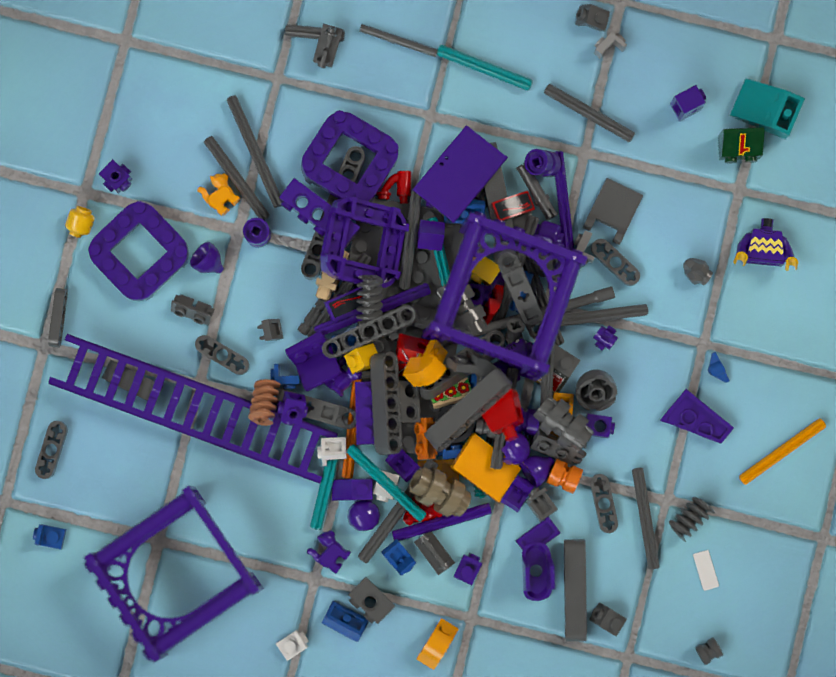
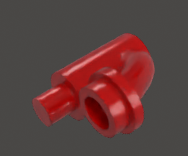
M397 171V173L390 176L381 191L377 192V199L390 200L391 193L388 191L397 183V196L400 197V204H408V197L411 196L412 172Z
M413 496L412 500L426 512V516L420 522L442 516V514L434 510L435 503L431 506H426L418 502L415 496ZM408 511L405 512L403 521L410 526L413 522H419Z

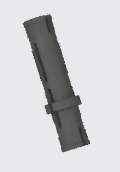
M525 164L518 166L516 170L535 199V205L539 206L546 221L556 217L558 213L549 201V195L545 194L535 175L527 172Z

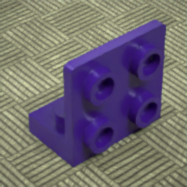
M321 331L285 349L287 357L296 366L306 392L342 374L337 358H329L322 351V346L328 339ZM330 345L329 351L332 354H335L332 345Z

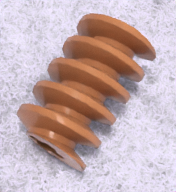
M265 379L254 383L255 389L252 393V405H250L251 412L248 415L249 420L262 426H269L274 423L269 419L275 417V414L270 411L276 410V406L271 403H277L278 401L274 396L279 395V391L274 388L280 387L279 382Z

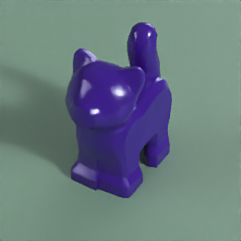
M344 355L337 360L342 374L323 383L340 397H343V392L351 385L352 381L362 378V372L352 374L349 367L347 371H344L342 366L347 363Z
M332 530L322 532L317 538L323 546L327 547L326 550L320 555L315 549L308 548L307 554L311 555L321 566L329 568L337 574L342 564L337 563L336 560L338 557L346 560L351 551L344 549L336 541L335 533Z

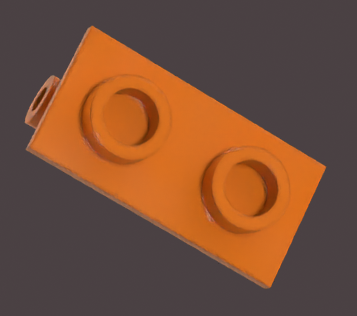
M420 418L421 422H416L414 425L417 440L415 446L418 460L436 459V449L424 436L425 432L436 422L433 421V418Z

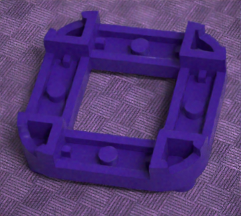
M338 110L326 119L302 157L301 171L308 184L311 185L313 183L338 199L358 197V199L372 202L390 171L396 165L398 144L392 137L357 116ZM343 134L376 153L358 184L323 164Z
M346 197L335 200L328 214L320 257L321 270L334 279L354 284L363 282V280L357 278L358 276L376 275L383 279V284H381L383 288L390 286L400 277L401 272L398 271L404 234L409 232V223L406 224V220L400 212L401 210L397 207H388L361 200L358 197ZM350 219L383 227L376 267L343 258Z
M141 201L125 207L92 239L88 248L94 265L124 296L133 301H144L152 298L153 294L176 272L185 267L189 257L186 241L151 205ZM141 224L167 252L137 280L114 256L111 250Z

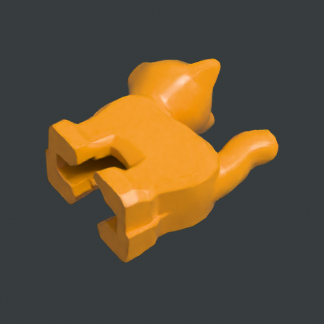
M225 173L210 176L213 186L217 188L212 194L209 195L204 187H198L197 189L202 194L205 202L221 216L226 215L230 211L228 207L224 206L227 202L235 206L241 199L234 194L228 185V176Z

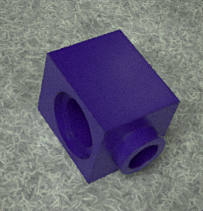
M467 283V285L471 286L474 293L476 290L480 292L477 300L474 296L470 298L473 304L485 306L488 299L493 296L491 286Z
M586 414V418L589 420L586 425L594 432L592 436L608 439L610 434H614L615 422H612V417ZM596 421L604 422L605 430L603 432L595 430L594 424Z

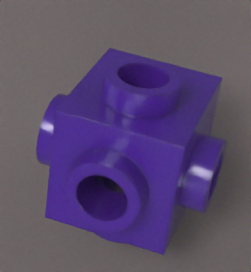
M113 159L98 173L105 180L103 185L109 191L115 190L118 194L121 191L125 192L131 186V181L133 180L129 175L131 171L124 164L119 166Z
M284 391L283 399L278 402L276 411L279 414L280 421L290 426L295 424L301 425L302 418H306L308 411L305 395Z

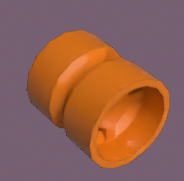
M556 458L546 483L555 487L561 485L563 490L573 494L583 469L573 465L568 467L566 462Z

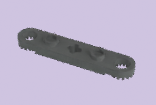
M510 249L502 250L497 256L498 266L530 337L536 339L537 333L533 331V327L537 326V324L541 325L544 316L517 254ZM507 256L513 258V262L510 264H504L502 260ZM522 291L526 294L524 299L520 296Z
M274 388L279 391V395L276 396L278 399L277 403H271L276 406V409L278 402L283 399L284 391L288 390ZM305 396L306 404L312 402V406H314V410H310L307 413V418L345 429L356 427V411L353 409ZM346 413H351L354 417L353 423L349 425L343 422V416Z

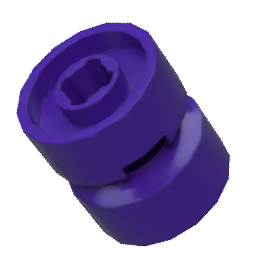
M533 149L526 155L524 164L527 172L530 174L549 178L558 174L561 168V159L555 152Z
M251 218L243 227V235L251 246L259 248L269 243L271 230L263 219Z
M521 408L524 423L515 427L516 433L523 431L525 435L535 436L539 429V421L533 415L537 409H528L525 412Z

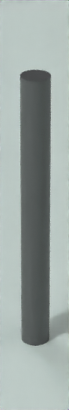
M363 24L360 26L359 32L433 57L437 55L438 49Z

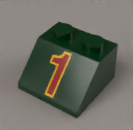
M765 128L723 129L718 136L719 160H725V163H736L737 160H745L746 163L757 162V159L763 156Z

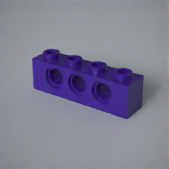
M293 178L279 197L282 201L280 205L289 212L293 209L298 213L297 218L305 224L310 222L315 226L314 230L321 236H324L331 205ZM300 198H305L308 200V204L306 207L300 208L297 206V201ZM315 211H323L324 217L321 220L314 219L313 214ZM351 220L345 249L360 231V227Z

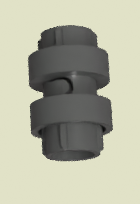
M446 284L437 289V294L440 297V299L442 298ZM467 285L460 304H464L458 307L451 328L474 336L487 328V324L483 319L487 314L481 304L476 307L474 306L470 298L475 296V293L471 286Z
M548 396L533 415L534 418L541 422L538 428L547 435L551 431L557 434L560 438L556 442L565 450L570 446L579 452L594 434L593 430L586 425L589 420L580 413L575 418L568 412L571 406L563 399L557 402Z

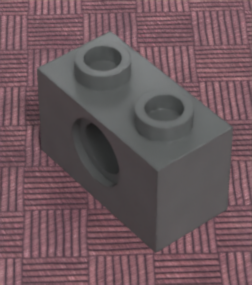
M367 577L348 594L351 597L349 602L356 609L361 607L366 612L363 616L371 624L374 621L378 624L395 607ZM367 596L375 597L376 605L369 608L365 605V598Z

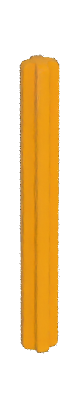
M821 418L817 419L739 475L741 482L744 485L751 482L826 428L825 422Z

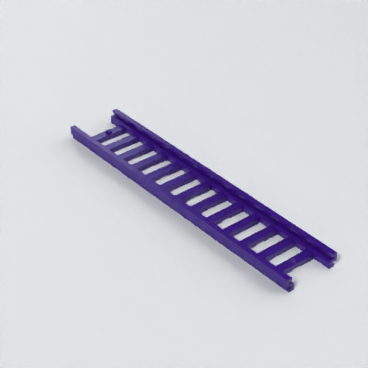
M67 334L65 336V341L79 346L78 352L66 382L50 377L48 384L320 484L322 476L308 472L307 469L320 435L327 438H335L338 436V433L302 420L301 425H293L280 461L268 456L281 424L276 410L270 411L275 414L274 423L269 429L261 454L249 450L258 424L250 421L241 447L229 443L242 408L250 409L251 401L73 335ZM89 349L99 353L86 389H83L74 384ZM108 356L119 361L104 397L94 393V390ZM126 364L138 367L126 401L123 404L113 400ZM149 371L157 374L145 409L142 411L134 408L133 404L145 372ZM165 378H168L177 383L165 415L161 418L153 415L152 412ZM187 385L195 388L196 391L184 423L180 425L172 422V418L184 386ZM206 392L216 397L202 432L191 429L203 394ZM227 400L235 403L221 440L210 436L222 402ZM303 428L311 431L312 435L301 465L297 468L289 465L288 461L300 429Z

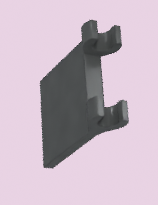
M606 178L583 228L590 231L595 220L617 230L612 242L620 245L643 195Z

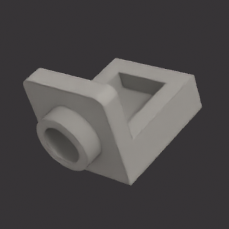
M611 32L606 38L601 37L595 44L594 54L601 58L613 44L623 52L627 46L626 40L619 33L614 34Z
M585 230L583 235L578 234L574 245L577 246V250L583 252V255L588 257L587 264L588 262L592 263L595 257L584 252L592 236V233Z

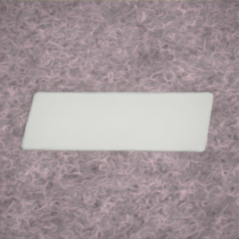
M709 550L693 554L703 591L719 587Z

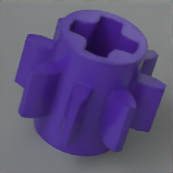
M610 325L607 328L601 326L593 337L597 341L595 346L600 350H603L605 347L610 350L618 339L614 335L617 330Z

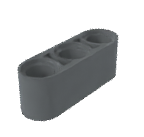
M110 360L101 377L102 379L111 382L117 362ZM125 367L118 387L129 391L136 372ZM144 376L137 396L148 401L155 381Z

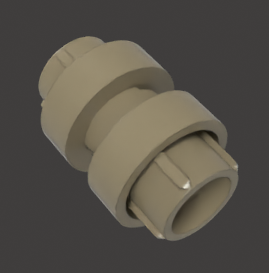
M425 467L419 468L409 484L410 492L415 494V499L426 506H431L435 503L434 510L446 517L450 515L455 517L461 516L467 510L471 501V494L465 490V484L454 478L446 481V474L435 467L430 469Z

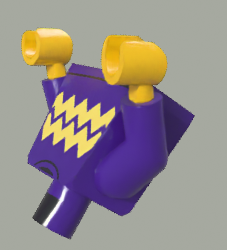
M762 218L761 228L753 229L750 233H746L738 243L733 263L736 264L737 260H741L743 262L742 266L748 263L782 267L785 264V270L788 271L790 265L794 266L795 270H797L798 260L794 257L793 250L782 232L773 231L774 220Z

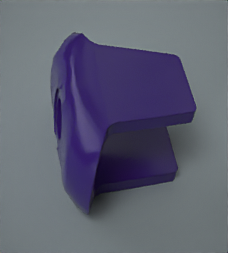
M540 542L529 543L522 550L524 596L532 601L548 598L552 590L555 589V571L550 549L546 544ZM539 565L542 568V573L539 576H532L530 574L532 566Z

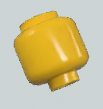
M77 206L69 211L65 227L70 230V235L81 238L82 235L90 233L95 220L91 210Z

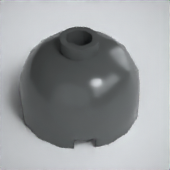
M599 369L590 370L578 379L576 384L577 401L586 410L591 408L602 411L609 408L616 400L617 386L612 376L607 372Z

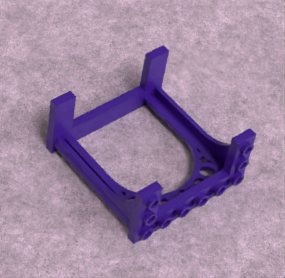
M471 212L460 226L459 233L464 234L434 321L423 330L421 338L429 341L437 340L440 344L445 340L452 341L521 367L518 369L519 376L537 381L549 371L550 365L547 363L577 276L580 269L586 264L588 257L584 256L583 252L577 249L568 250L563 248L564 245L559 242H547L540 235H529L522 228H511L506 226V223L501 220L494 219L493 221L487 219L483 213ZM486 234H491L495 238L496 246L494 248L487 246L485 243ZM500 238H502L503 241L507 240L508 245H502ZM479 243L481 247L484 249V253L477 252L480 248L478 247ZM521 246L526 247V251L521 250ZM510 249L522 253L534 260L546 276L549 286V300L529 357L451 328L473 268L481 259L494 252ZM542 253L541 256L547 255L548 257L542 260L538 257V254ZM556 259L554 267L556 270H548L547 263L550 260ZM561 274L560 278L557 277V283L552 280V276Z
M188 485L182 489L183 493L97 552H91L83 557L86 561L84 566L90 574L93 572L97 577L95 582L102 591L105 590L109 595L107 600L113 608L117 607L121 613L119 618L125 626L129 625L133 632L130 633L137 644L140 642L144 647L142 651L148 661L152 660L154 663L168 655L167 651L250 594L255 595L264 589L255 574L247 570L205 508L204 505L207 503L194 486ZM192 509H195L241 578L184 616L175 618L156 616L142 608L132 595L128 581L131 559L144 542ZM123 555L126 556V561L124 563L115 560L118 557L119 559H121ZM113 565L120 566L123 569V574L119 577L110 575L108 572L111 570L110 567ZM121 580L124 584V587L122 589H119L118 587L120 586L117 583H114L113 581ZM130 599L133 600V605L131 606L128 605V600ZM140 615H145L147 618L144 627L142 626L143 620H139ZM153 620L158 621L160 626L159 632L155 636L150 635L148 630L149 624ZM166 622H168V623H170V624L172 625V627H171V628H167L168 631H167L166 633H164V631H165V625H164V624H165Z

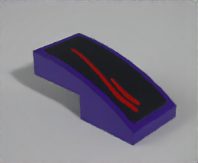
M357 286L324 302L331 321L357 311V307L362 306L361 303L357 302V299L363 298V296L358 295L357 291L363 290V288Z

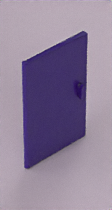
M466 125L412 191L454 223L508 157Z

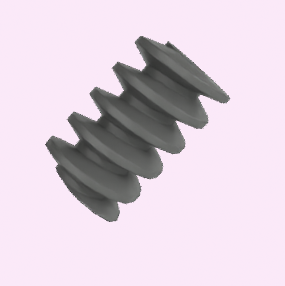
M376 275L358 276L357 278L363 280V282L357 283V286L363 288V290L357 291V294L363 296V298L357 299V302L362 304V306L357 307V311H361L362 314H358L356 318L373 320L382 316L381 308L383 303L381 300L383 295L381 292L383 287L381 284H383V279Z
M693 497L692 501L694 504L687 503L688 510L682 508V516L675 515L677 522L669 521L672 530L685 542L684 535L692 536L689 531L690 529L698 530L695 525L696 523L703 525L702 517L707 520L709 519L708 511L713 514L715 513L701 498Z

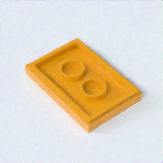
M472 433L450 468L496 502H500L521 470V467L518 465H508L503 462L501 469L491 468L493 447L478 435Z

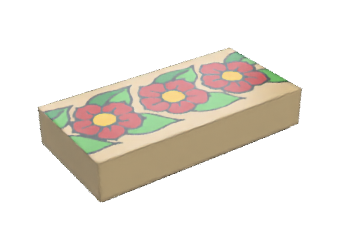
M464 378L437 397L431 399L433 408L437 409L459 402L471 391L468 378Z

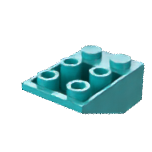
M746 78L729 116L757 128H765L766 132L786 140L791 133L805 98L787 90Z

